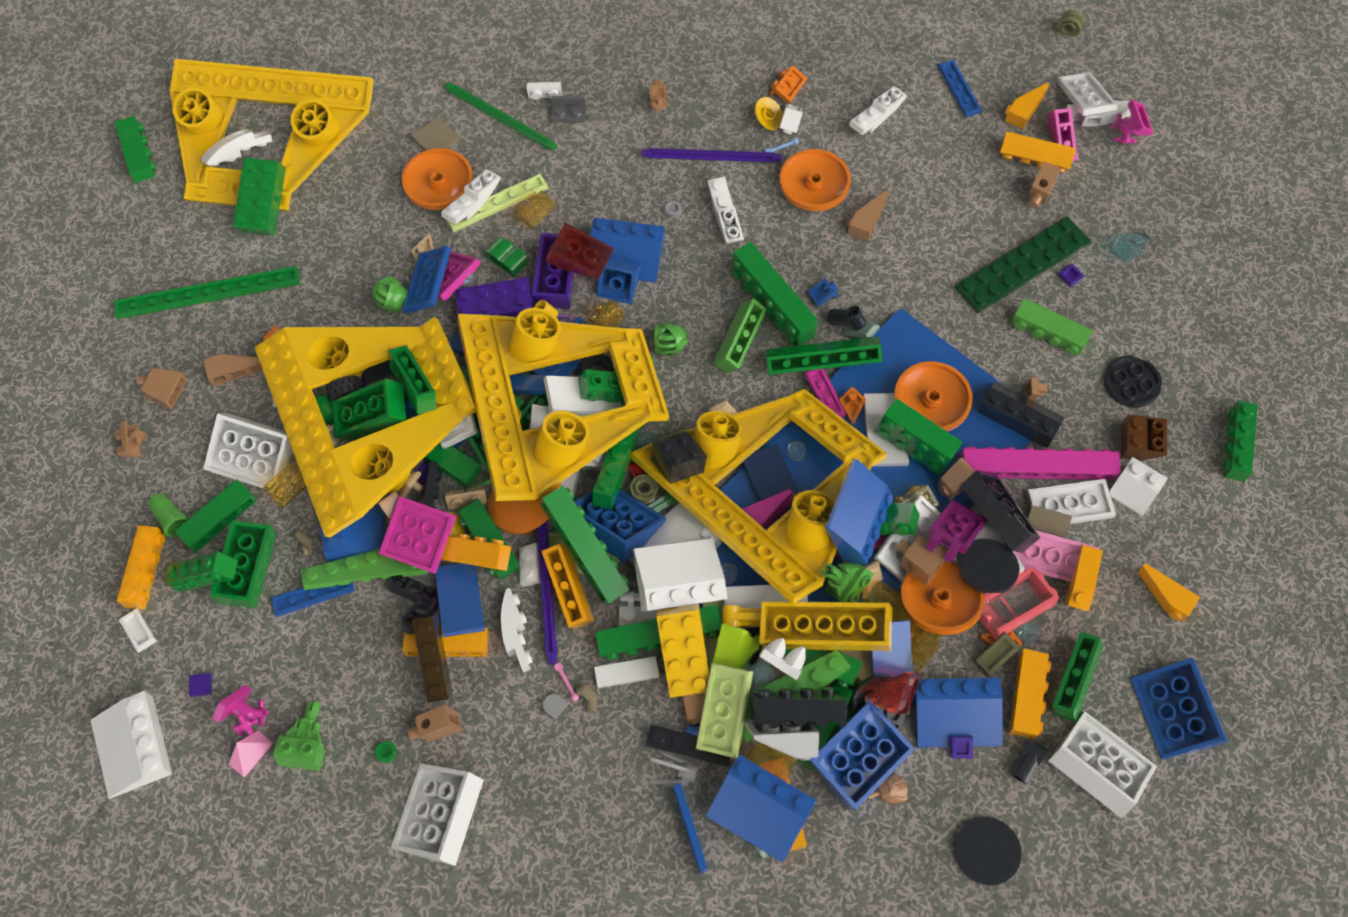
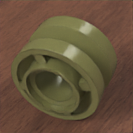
M1076 10L1063 12L1057 24L1059 33L1069 35L1070 37L1077 36L1084 24V17Z
M639 475L631 482L630 490L632 497L645 505L656 501L658 497V484L650 475ZM645 487L648 488L649 491L646 493L640 492V489Z

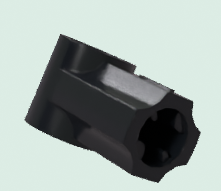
M851 306L848 309H830L828 312L827 321L829 325L850 326L852 330L857 331L864 328L867 323L858 306Z
M1030 737L1025 742L1024 748L1020 750V756L1009 772L1013 778L1024 784L1027 783L1036 766L1042 762L1048 752L1047 748Z

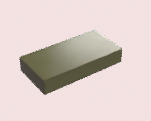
M1005 632L975 661L991 676L1021 647Z

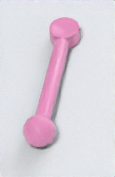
M555 664L554 668L560 673L571 693V699L577 701L579 696L574 692L565 676L562 664Z

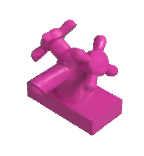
M1135 100L1127 104L1131 117L1122 119V115L1118 113L1114 124L1110 126L1111 129L1117 127L1119 132L1122 131V138H1114L1115 141H1120L1122 144L1137 142V139L1130 138L1131 133L1139 137L1142 134L1150 136L1154 133L1144 104Z
M244 685L219 702L212 718L220 723L229 715H234L240 722L233 726V730L239 736H242L244 731H247L250 735L253 734L251 726L258 723L257 718H259V726H264V718L270 712L264 707L263 700L258 701V709H254L246 703L252 689Z

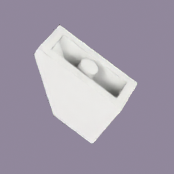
M790 104L785 105L780 123V128L783 129L782 132L792 134V132L797 133L803 114L802 108Z

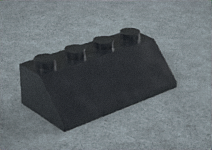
M998 382L991 386L978 410L980 414L1045 448L1049 447L1065 417Z

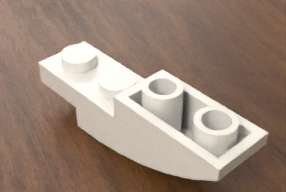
M893 86L873 100L872 106L853 118L849 126L861 135L867 131L871 133L901 105L907 95Z
M1115 101L1117 104L1116 111L1085 116L1079 112L1074 104H1067L1066 107L1072 109L1073 120L1081 121L1082 126H1099L1114 123L1118 113L1122 115V119L1131 115L1127 105L1130 101Z
M248 129L237 131L215 143L201 157V162L210 167L217 166L219 162L223 161L233 162L236 158L241 157L240 151L250 150L252 146L261 147L267 145L268 142L272 141L271 134L264 131L253 134Z
M486 169L464 187V194L441 212L442 217L454 224H457L463 218L469 220L490 197L500 181V176Z
M725 177L708 180L707 184L712 199L711 203L725 243L730 244L743 241L744 238L735 206L732 204Z
M508 588L505 591L501 609L503 642L508 656L516 654L522 671L526 672L531 670L529 664L533 662L529 651L525 652L522 646L526 642L521 631L525 630L524 623H527L524 612L518 611L517 605H520L517 593L512 594L511 589Z

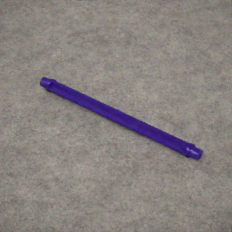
M643 149V157L651 159L772 163L781 162L782 154H775V152Z
M546 521L536 528L545 632V656L547 657L548 665L557 664L556 656H558L555 634L552 579L542 554L543 550L549 548L548 524Z

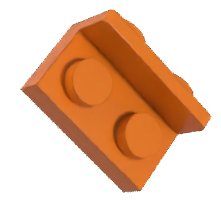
M793 65L788 70L785 68L779 74V81L776 79L770 86L772 90L769 95L772 96L776 93L787 104L791 102L807 80Z

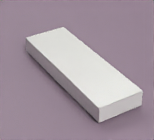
M656 656L594 667L598 688L659 678Z

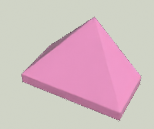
M256 731L236 743L228 765L245 778L274 743L261 732Z

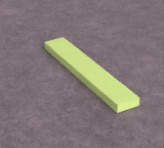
M538 174L490 196L469 220L463 218L457 224L448 220L447 222L452 231L455 232L547 190L548 185L541 174Z

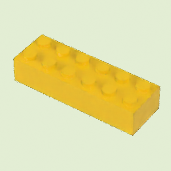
M762 602L760 645L764 648L770 642L783 638L786 646L785 649L805 647V650L892 651V607L890 603L795 602L792 604L790 602Z

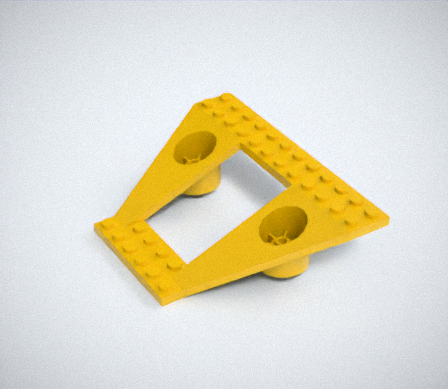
M175 59L170 96L186 177L184 199L192 202L236 206L242 170L210 167L201 162V157L215 143L224 138L237 100L295 105L296 107L291 114V126L293 129L281 164L286 168L279 210L289 211L291 194L369 113L374 83L373 78ZM328 116V121H323V118ZM193 118L192 124H189L188 121ZM310 130V136L304 135L305 132Z
M527 308L521 311L517 317L458 314L457 316L495 501L536 500L648 421H667L669 418L642 329L559 322L552 313L540 308ZM610 352L626 406L582 417L568 411H555L545 417L541 427L522 431L510 375Z
M433 317L419 327H284L255 347L324 536L328 538L362 518L386 494L399 491L410 477L411 470L462 420L476 412L472 393L441 324L436 317ZM407 345L435 391L436 410L423 413L335 448L312 389L344 376L357 375L360 378L366 368L389 360V349Z
M805 389L733 415L723 411H710L702 414L696 422V427L685 431L690 434L707 455L704 473L670 484L650 459L652 443L631 452V459L792 604L822 587L826 578L821 572L822 568L828 570L824 566L832 564L837 548L825 526L852 460L857 459L871 471L872 466L885 460L887 456L884 450ZM793 421L844 463L816 488L800 492L796 495L791 509L765 530L715 485L789 422Z

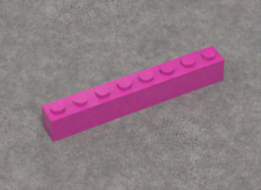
M966 447L959 454V459L962 457L975 472L979 470L999 478L1115 480L1121 475L1119 452H1111L1109 449L1073 451V449L1068 448L1059 451L1052 448L1015 450L1013 447L996 449L995 447L984 449Z

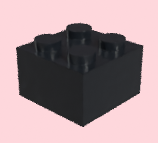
M687 431L652 442L650 459L670 484L704 473L707 455Z

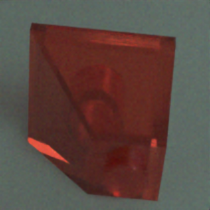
M907 671L880 683L873 691L872 698L874 700L872 704L894 714H908L922 674Z

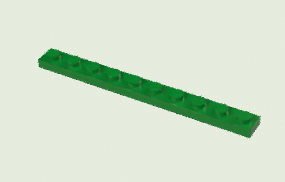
M297 266L117 299L114 300L115 316L117 319L297 286L300 285L299 269Z

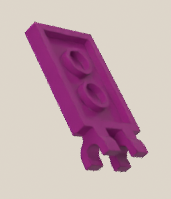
M952 500L930 527L927 533L931 536L930 542L925 549L933 553L938 543L948 547L949 551L944 559L951 563L958 551L965 554L988 520L984 516Z

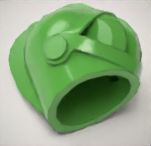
M388 276L374 286L372 298L380 309L398 313L403 309L408 291L394 277Z
M669 322L654 324L655 353L669 357L680 352L688 343L687 330Z

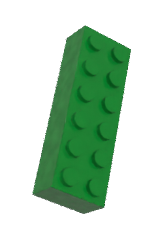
M750 241L733 252L731 271L733 277L736 280L739 279L743 289L747 293L750 292L753 298L767 309L765 315L767 318L773 319L778 331L784 332L790 345L794 344V346L804 345L815 338L818 319Z
M562 485L543 497L539 504L602 603L609 604L629 591V582L623 574L620 575L617 571L618 564L614 558L608 557L605 552L607 550L606 545L602 540L598 541L596 538V530L590 522L587 523L584 519L585 512L581 506H576L572 500L574 495L568 487L565 489Z

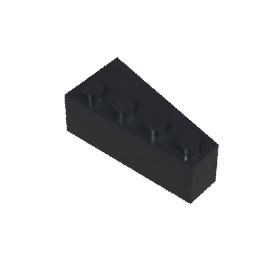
M977 470L960 485L1003 538L1005 545L1012 551L1023 553L1040 539V536L998 476Z
M823 687L820 691H813L812 688H801L800 691L783 688L779 689V692L759 689L757 693H751V719L755 724L785 725L786 721H789V723L805 726L807 721H811L814 724H818V726H828V722H838L839 727H847V700L832 687Z

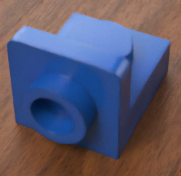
M826 278L807 291L819 307L833 296L839 297L836 292L839 290L833 281L829 282Z

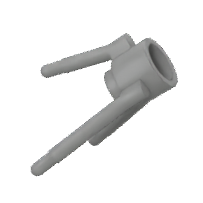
M663 751L662 754L681 763V765L650 757L652 762L679 770L678 777L682 778L650 780L651 784L681 783L688 786L689 782L694 783L698 766L693 765V762L683 760L666 751Z

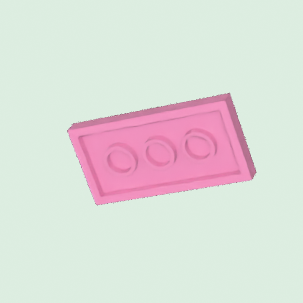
M1035 530L1040 539L1023 553L1016 551L1014 553L1025 570L1034 566L1037 571L1044 575L1071 582L1081 546L1085 545L1099 549V547Z

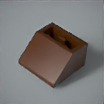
M1128 414L1121 424V458L1132 459L1133 457L1139 461H1145L1166 456L1167 419Z

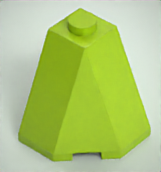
M722 624L713 663L744 669L762 647L760 645V636L755 635V638H753L749 631Z

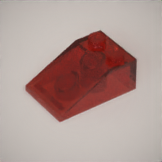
M565 222L545 261L562 270L598 280L614 248Z

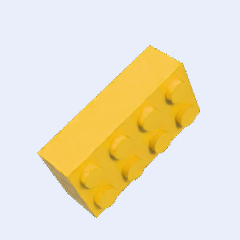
M699 603L658 609L657 622L670 698L706 693L710 671Z

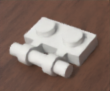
M628 591V593L620 596V601H628V606H620L619 627L657 618L658 609L641 611V607L634 606V601L640 602L639 593Z

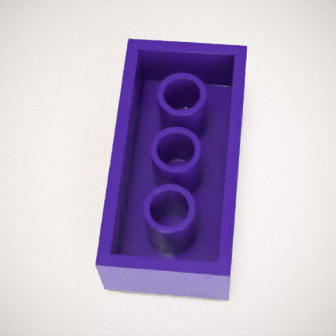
M541 233L532 290L534 306L538 301L545 300L554 308H571L579 249L577 235Z
M528 277L455 290L458 314L517 317L521 311L527 308H534Z

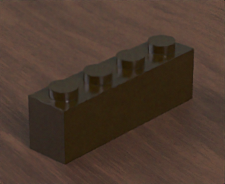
M438 612L417 616L412 620L427 702L447 700L452 696L453 691Z

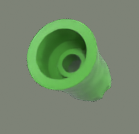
M157 493L148 501L151 513L155 516L167 537H175L177 534L174 531L178 529L181 523L189 520L164 494Z

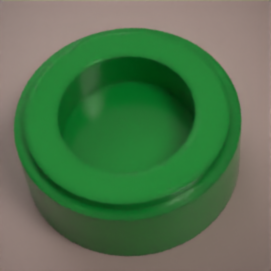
M382 741L375 748V756L382 763L393 761L397 755V748L390 741Z

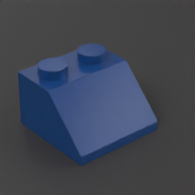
M606 255L600 263L597 297L632 304L640 278L641 263Z

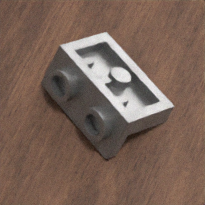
M584 96L551 97V123L586 122V98Z

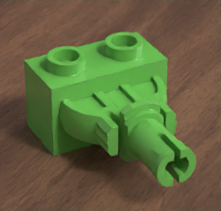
M844 561L838 565L840 568L826 564L824 567L828 570L822 568L821 572L823 576L831 580L827 581L828 585L824 590L840 602L856 603L860 593L869 585L874 573L858 563Z
M308 701L304 717L300 721L295 720L294 727L289 729L285 736L278 737L272 755L278 766L320 771L325 754L319 734L321 726L320 723L316 722L319 708L321 707L320 703Z

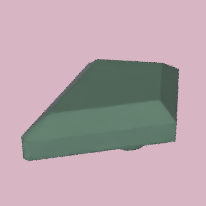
M865 318L867 323L864 328L855 331L850 327L843 332V336L853 339L873 337L880 329V326Z

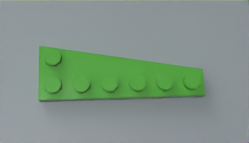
M380 549L300 570L305 590L347 585L352 583V581L359 580L370 582L374 578L385 580L397 575H402L403 577L428 574V571L379 554Z
M835 650L803 666L797 680L789 675H785L759 689L779 692V689L783 688L791 689L792 691H800L801 688H812L813 691H820L821 688L834 681L850 669L851 666L841 653ZM749 693L745 719H751V693ZM744 724L742 737L748 744L753 740V737Z

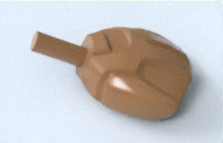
M891 773L867 800L878 796L888 804L905 802L908 790L905 780L900 775Z

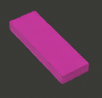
M816 369L805 372V377L815 397L841 418L846 416V411L840 403L825 370Z

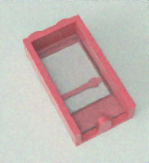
M1032 566L1019 574L1014 586L1008 591L1001 594L985 593L984 609L979 620L996 641L1005 632L1009 633L1046 610L1055 607L1059 596L1057 591L1045 581L1043 574Z

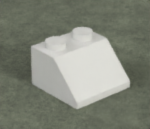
M1132 457L1109 491L1110 497L1143 516L1168 478Z

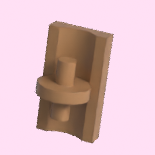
M662 79L652 80L653 85H649L650 109L661 111L667 108V85H663Z
M125 420L120 422V429L114 431L115 438L122 442V445L116 448V454L123 458L129 456L133 458L141 457V441L146 440V433L140 431L138 426L129 425Z

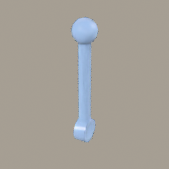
M794 138L792 141L778 147L767 148L765 152H774L792 144L797 145L799 140Z

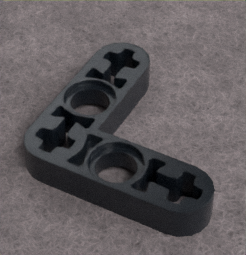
M397 575L387 578V589L390 592L415 602L402 618L401 626L404 633L414 634L412 620L420 615L434 613L439 606L438 591L436 588L410 577ZM416 588L419 591L412 593L409 589ZM425 609L427 612L418 613L416 610Z

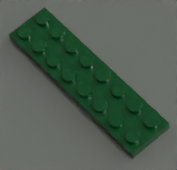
M1066 216L956 284L955 289L979 314L1089 245L1091 240Z

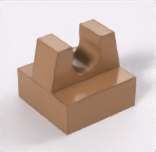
M1031 377L1023 385L1024 396L1032 401L1037 397L1042 398V393H1047V385L1039 383L1037 377Z

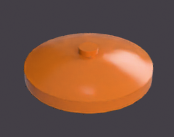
M446 148L429 149L417 154L407 163L402 174V185L406 196L415 205L428 210L445 209L464 194V187L473 180V173L468 160L460 153Z
M807 149L797 152L786 160L780 172V188L785 198L796 207L808 211H824L839 205L846 198L850 189L851 175L849 168L840 157L826 150Z
M933 361L918 363L905 370L898 379L894 391V400L896 398L947 432L957 428L964 422L970 412L973 400L971 387L958 370L947 364Z
M561 483L536 500L495 501L492 489L488 499V514L494 524L503 532L509 534L530 532L549 519L539 501L561 487Z
M945 561L927 586L908 573L902 582L900 601L907 617L921 629L939 635H953L964 632L977 623L984 609L985 594L971 589L963 582L959 576L960 573L956 563Z

